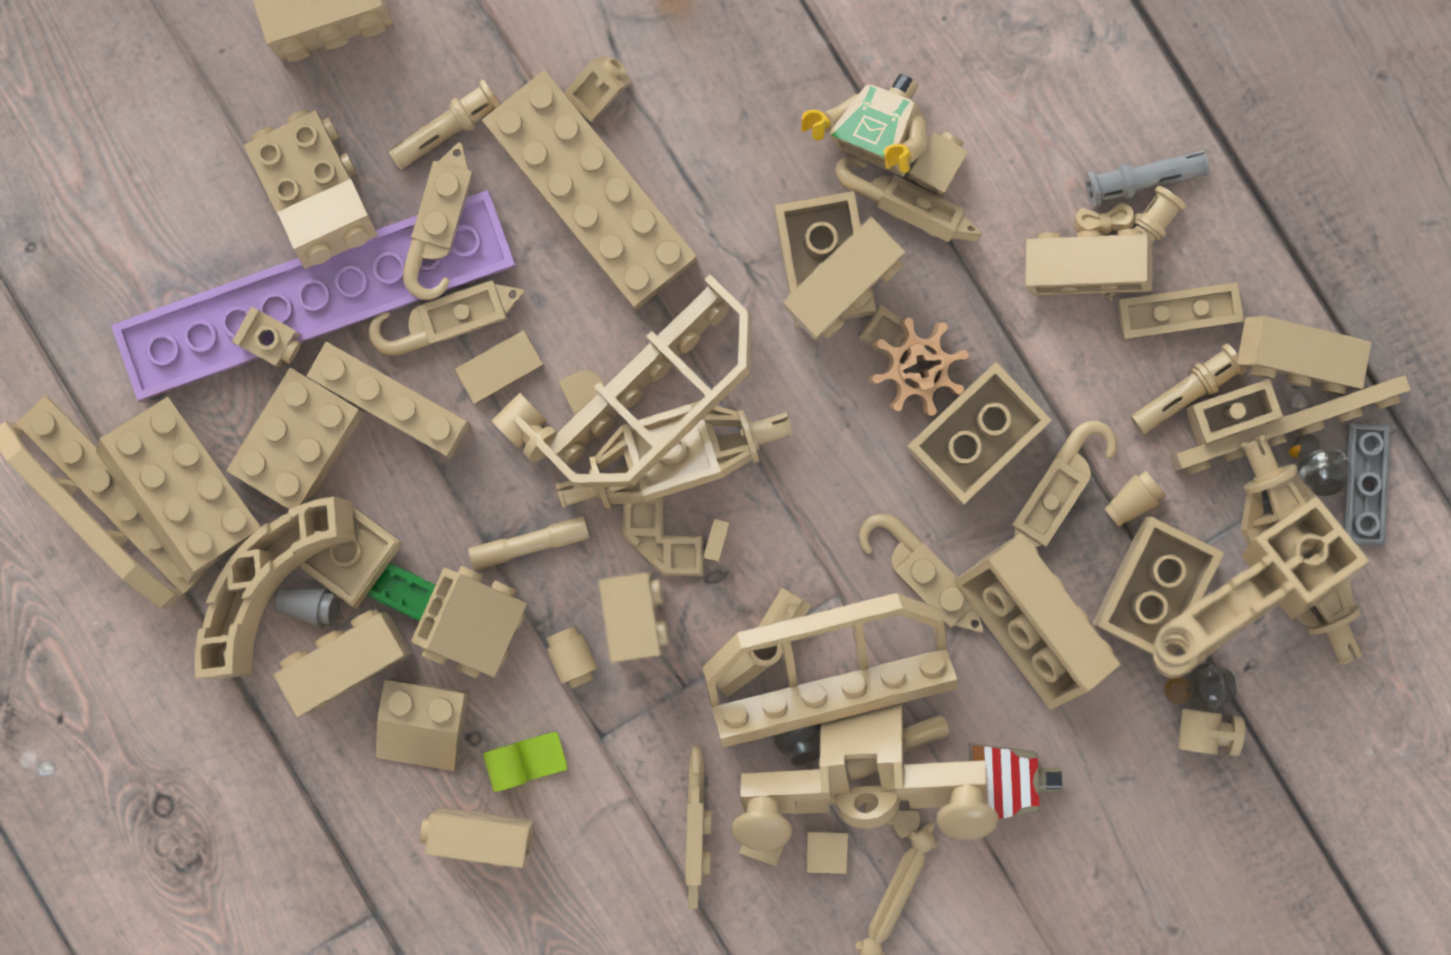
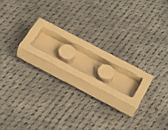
M1238 282L1117 300L1122 340L1244 322Z

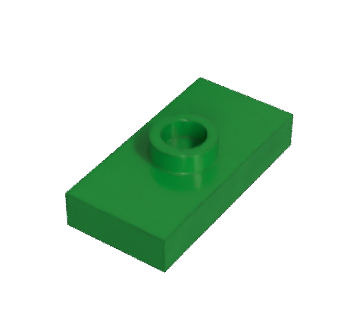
M390 562L366 596L420 622L436 584Z

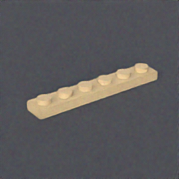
M1406 375L1171 455L1170 458L1175 471L1186 468L1188 475L1211 468L1209 460L1221 455L1225 456L1226 462L1246 456L1241 444L1245 441L1250 443V439L1265 434L1269 446L1272 447L1287 441L1285 433L1300 429L1302 436L1324 429L1323 420L1338 416L1341 423L1362 416L1361 407L1376 403L1379 410L1401 402L1399 394L1411 389Z

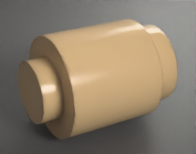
M576 626L546 638L550 646L547 648V652L561 684L569 682L572 689L594 680L591 672L597 670L598 667L584 634L580 635Z

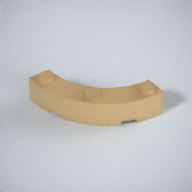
M331 496L296 506L288 510L289 513L279 517L272 523H266L243 542L222 569L207 598L206 603L209 606L205 614L203 627L198 629L196 639L195 678L218 680L253 675V650L257 629L263 612L279 585L294 569L311 556L332 546L355 541L351 500Z

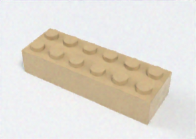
M545 70L482 119L489 133L635 312L697 263L695 253Z

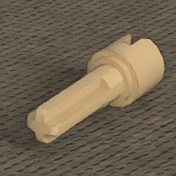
M937 715L905 727L903 753L946 738L950 731L944 716ZM877 758L846 760V769L850 782L879 772Z

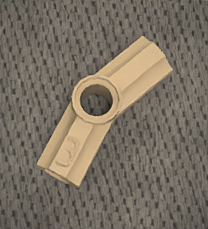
M782 587L758 627L806 616L812 605ZM781 644L777 645L776 655L771 659H762L755 651L747 652L715 684L727 698L779 661L783 655Z

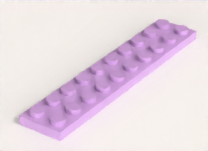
M489 190L467 197L454 244L449 254L442 259L422 260L418 274V282L422 287L427 289L435 288L446 277L450 281L445 291L447 292L516 267ZM417 215L377 229L378 236L368 240L362 246L350 248L331 257L323 264L313 265L305 269L299 258L111 325L137 401L141 402L261 359L232 342L251 306L301 333L297 341L303 344L367 321L378 314L387 311L392 312L422 301L413 296L406 289L403 282V268L411 244V236ZM267 331L264 333L261 339L264 346H269L274 342L273 332Z

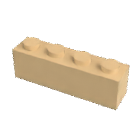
M325 342L306 375L311 380L451 459L471 426V423L328 342Z

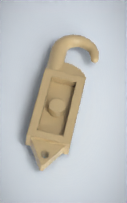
M458 142L438 162L433 161L412 232V240L403 268V282L406 289L413 296L421 300H432L439 297L446 291L450 282L445 277L438 286L427 289L418 282V274L423 259H442L449 254L454 244L473 178V172L468 169L461 142ZM456 151L461 152V155L459 157L454 156V153Z
M843 157L837 162L835 172L837 179L843 186L877 203V208L888 212L894 218L902 219L924 230L927 234L938 237L948 243L951 238L970 241L979 240L982 232L963 214L964 208L894 174L892 177L887 175L879 176L870 183L849 171L848 167L850 166L862 168L867 166V161L857 157Z
M491 280L417 306L409 316L410 335L394 341H387L380 333V326L390 316V311L378 314L371 321L369 338L373 346L380 353L389 356L403 355L506 320V314L525 292L523 289L497 285ZM516 292L517 296L510 298V293Z
M1087 421L1079 424L1071 432L1011 524L1014 527V537L1022 533L1027 541L1031 542L1036 548L1041 545L1047 547L1090 480V467L1086 460L1078 454L1088 436L1092 434L1103 436L1108 446L1106 457L1108 459L1113 458L1117 449V439L1108 425L1100 421Z
M879 513L870 516L864 521L859 531V542L866 554H871L873 551L869 544L870 532L877 527L886 528L900 542L891 556V566L894 572L926 604L939 608L943 621L949 628L955 625L976 632H983L980 616L953 582L958 577L900 519L892 514ZM973 620H976L978 622V625L975 628L971 626V622Z
M700 746L692 747L689 759L685 885H688V909H698L699 885H702V875H710L711 851H703V835H711L712 810H704L705 766L704 753Z

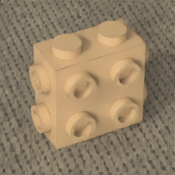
M307 109L298 111L286 119L287 124L275 130L272 127L259 130L250 137L251 142L243 145L276 213L346 180L351 179L355 185L352 176L358 173L348 153L340 155L334 143L340 137L330 117L322 119L316 110L310 113Z
M460 566L458 573L444 567L411 642L423 647L424 650L421 656L444 665L448 658L458 662L455 670L477 679L480 672L495 677L498 669L503 666L507 659V648L514 632L520 628L523 622V611L527 603L514 598L516 589L494 580L491 587L480 583L483 575L466 567Z

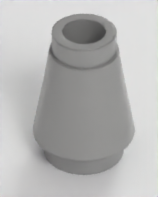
M282 588L276 599V610L319 628H322L324 625L332 626L339 610V597L331 593L328 588Z

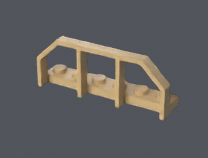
M711 275L704 279L708 287L659 335L656 336L651 331L646 336L650 343L605 387L600 382L594 386L598 394L547 443L540 439L535 444L576 487H633L750 373L752 317ZM728 307H730L739 316L738 365L711 390L678 356L681 353L691 351L699 342L700 335L710 325L714 326L721 322L729 311ZM672 363L705 397L658 442L627 409L633 407L641 399L642 391L652 381L662 379L669 372ZM618 414L652 447L627 473L575 474L567 466L574 464L582 457L585 452L584 447L595 437H601L609 431L614 423L613 419Z
M44 396L17 423L4 421L0 425V451L6 461L123 581L158 608H173L215 567L213 566L190 582L185 579L96 454L97 445L50 397ZM25 432L71 480L52 477L26 450L18 437ZM80 488L121 531L104 530L72 495ZM130 540L177 589L168 588L136 563L122 546Z
M898 593L738 632L703 666L709 700L722 748L958 689V679L947 650L945 625L939 608ZM901 615L933 627L934 644L937 651L868 667L863 623ZM852 626L859 670L798 685L791 641ZM781 644L789 688L719 704L715 683L747 652Z

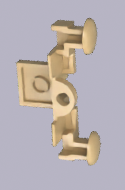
M904 703L821 723L820 769L741 774L740 798L744 814L734 820L731 832L735 840L741 845L753 850L766 851L779 848L791 837L792 826L781 814L830 813L829 804H836L838 814L845 823L855 828L871 829L889 822L898 812L900 801L909 800L910 808L943 807L937 813L936 818L940 830L955 839L970 841L990 834L997 826L998 815L993 808L985 804L989 803L986 760L903 765ZM877 758L881 786L850 787L846 760ZM869 802L877 805L876 809L872 812L862 813L857 810L863 803Z

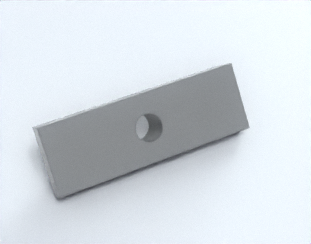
M1347 424L1342 527L1356 544L1385 545L1390 425ZM1365 477L1369 478L1372 482V488L1369 492L1362 487V481Z

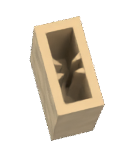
M439 807L428 815L427 819H423L420 843L426 844L425 855L524 868L530 859L535 820Z

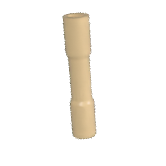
M583 515L551 524L545 529L470 547L468 551L473 569L477 571L508 562L512 558L551 547H562L590 539L591 537L585 516Z

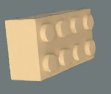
M168 397L99 439L95 451L188 582L235 553L243 542L260 528L258 522Z
M1022 533L984 556L953 581L1050 710L1089 692L1121 665L1113 655L1110 645L1100 638L1089 623L1086 613L1076 606L1064 590L1061 580L1051 573L1039 557L1037 548L1027 541Z

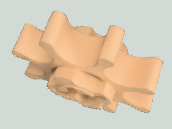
M903 318L900 321V325L904 330L905 337L899 346H890L884 339H876L873 342L874 348L887 353L889 366L885 372L871 374L868 379L872 384H878L885 379L895 383L897 395L889 404V408L892 411H901L906 398L914 394L923 402V413L928 416H934L937 413V409L933 404L932 397L937 388L943 386L952 394L958 395L964 392L962 385L955 384L949 379L947 370L953 361L965 360L969 354L966 350H958L949 355L941 349L940 338L948 329L946 323H936L932 334L928 338L922 339L914 331V320L912 318ZM925 347L930 349L932 353L928 352ZM917 361H933L932 365L921 369L920 373L903 372L904 369L915 365ZM905 380L910 382L912 384V387L907 385L905 383Z

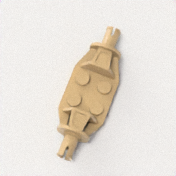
M699 401L638 421L659 442ZM716 406L633 487H576L570 480L558 482L555 485L563 508L597 497L598 500L602 499L606 511L612 509V504L648 502L721 479L751 460L754 464L759 463L757 450H760L759 445L788 436L791 437L793 436V431L786 411L751 422V419H746L743 409L734 411ZM629 423L621 425L597 455L589 457L592 469H589V473L604 474L601 473V470L622 455L625 456L627 465L608 474L627 473L652 447ZM713 426L742 427L739 433L716 436Z
M1265 434L1251 438L1250 443L1245 441L1241 444L1255 473L1253 480L1243 487L1246 498L1241 532L1248 547L1257 536L1316 497L1297 475L1298 468L1296 465L1278 466ZM1267 490L1272 510L1264 513L1262 491ZM1349 581L1315 605L1321 614L1320 616L1316 617L1309 609L1296 618L1306 626L1308 634L1326 633L1337 657L1338 664H1347L1354 661L1352 656L1358 659L1363 655L1349 626V623L1361 613L1359 606L1354 605L1351 583Z

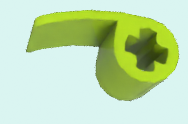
M555 731L482 753L493 792L509 789L527 783L529 780L566 771L568 768L559 735Z

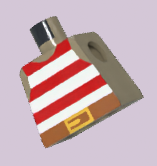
M969 743V761L986 760L989 803L985 804L996 811L998 820L1039 811V793L1062 792L1061 768H1038L1036 752Z

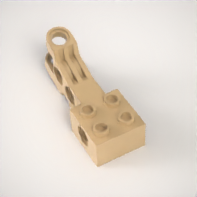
M1315 497L1252 541L1242 554V558L1250 566L1248 570L1241 572L1226 585L1201 599L1161 629L1157 635L1153 651V663L1157 671L1169 678H1179L1186 675L1201 664L1212 652L1279 604L1292 620L1296 619L1354 579L1369 562V559L1321 500ZM1175 645L1183 649L1185 654L1175 657L1167 653L1165 648Z

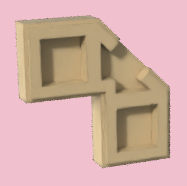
M664 496L648 502L623 504V536L663 576H704L703 536H664Z

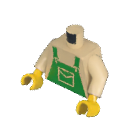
M903 74L897 75L889 91L869 84L860 93L833 109L825 112L808 110L802 115L801 131L806 132L812 129V138L814 140L820 141L824 138L825 131L830 132L829 136L840 151L903 177L905 173L909 172L910 163L916 160L928 148L925 117L917 104L911 100L919 85L912 78Z

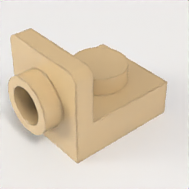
M603 55L591 60L564 94L590 122L597 120L622 90L627 89L632 84V80L626 75L627 70L622 63L613 57Z

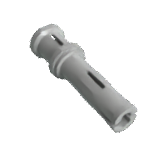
M1200 150L1188 155L1172 157L1134 168L1130 165L1121 164L1118 165L1117 170L1095 175L1094 172H1088L1085 174L1087 195L1093 208L1099 207L1103 201L1120 197H1124L1126 200L1132 199L1137 195L1138 191L1209 175V162L1204 151Z

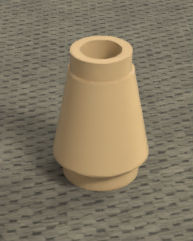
M1145 470L1139 476L1135 473L1104 509L1120 527L1125 522L1127 523L1161 505L1159 500L1165 497L1166 494Z

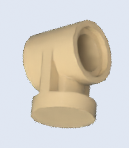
M521 393L516 395L491 420L518 449L525 444L523 454L531 462H538L546 457L535 444L540 439L547 443L558 433L552 426L542 428L547 420Z
M1183 708L1178 749L1218 754V747L1222 746L1225 747L1226 755L1239 756L1245 738L1244 718L1231 715L1226 723L1222 722L1223 714Z

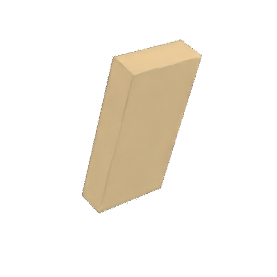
M523 330L454 370L472 402L476 405L543 367L544 364L526 332Z

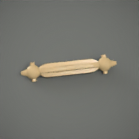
M929 821L922 829L909 833L908 838L911 840L912 848L904 853L869 925V938L856 943L855 947L858 949L859 955H885V952L882 951L881 943L891 935L924 866L925 853L937 848L938 844L935 842L933 835L934 823Z

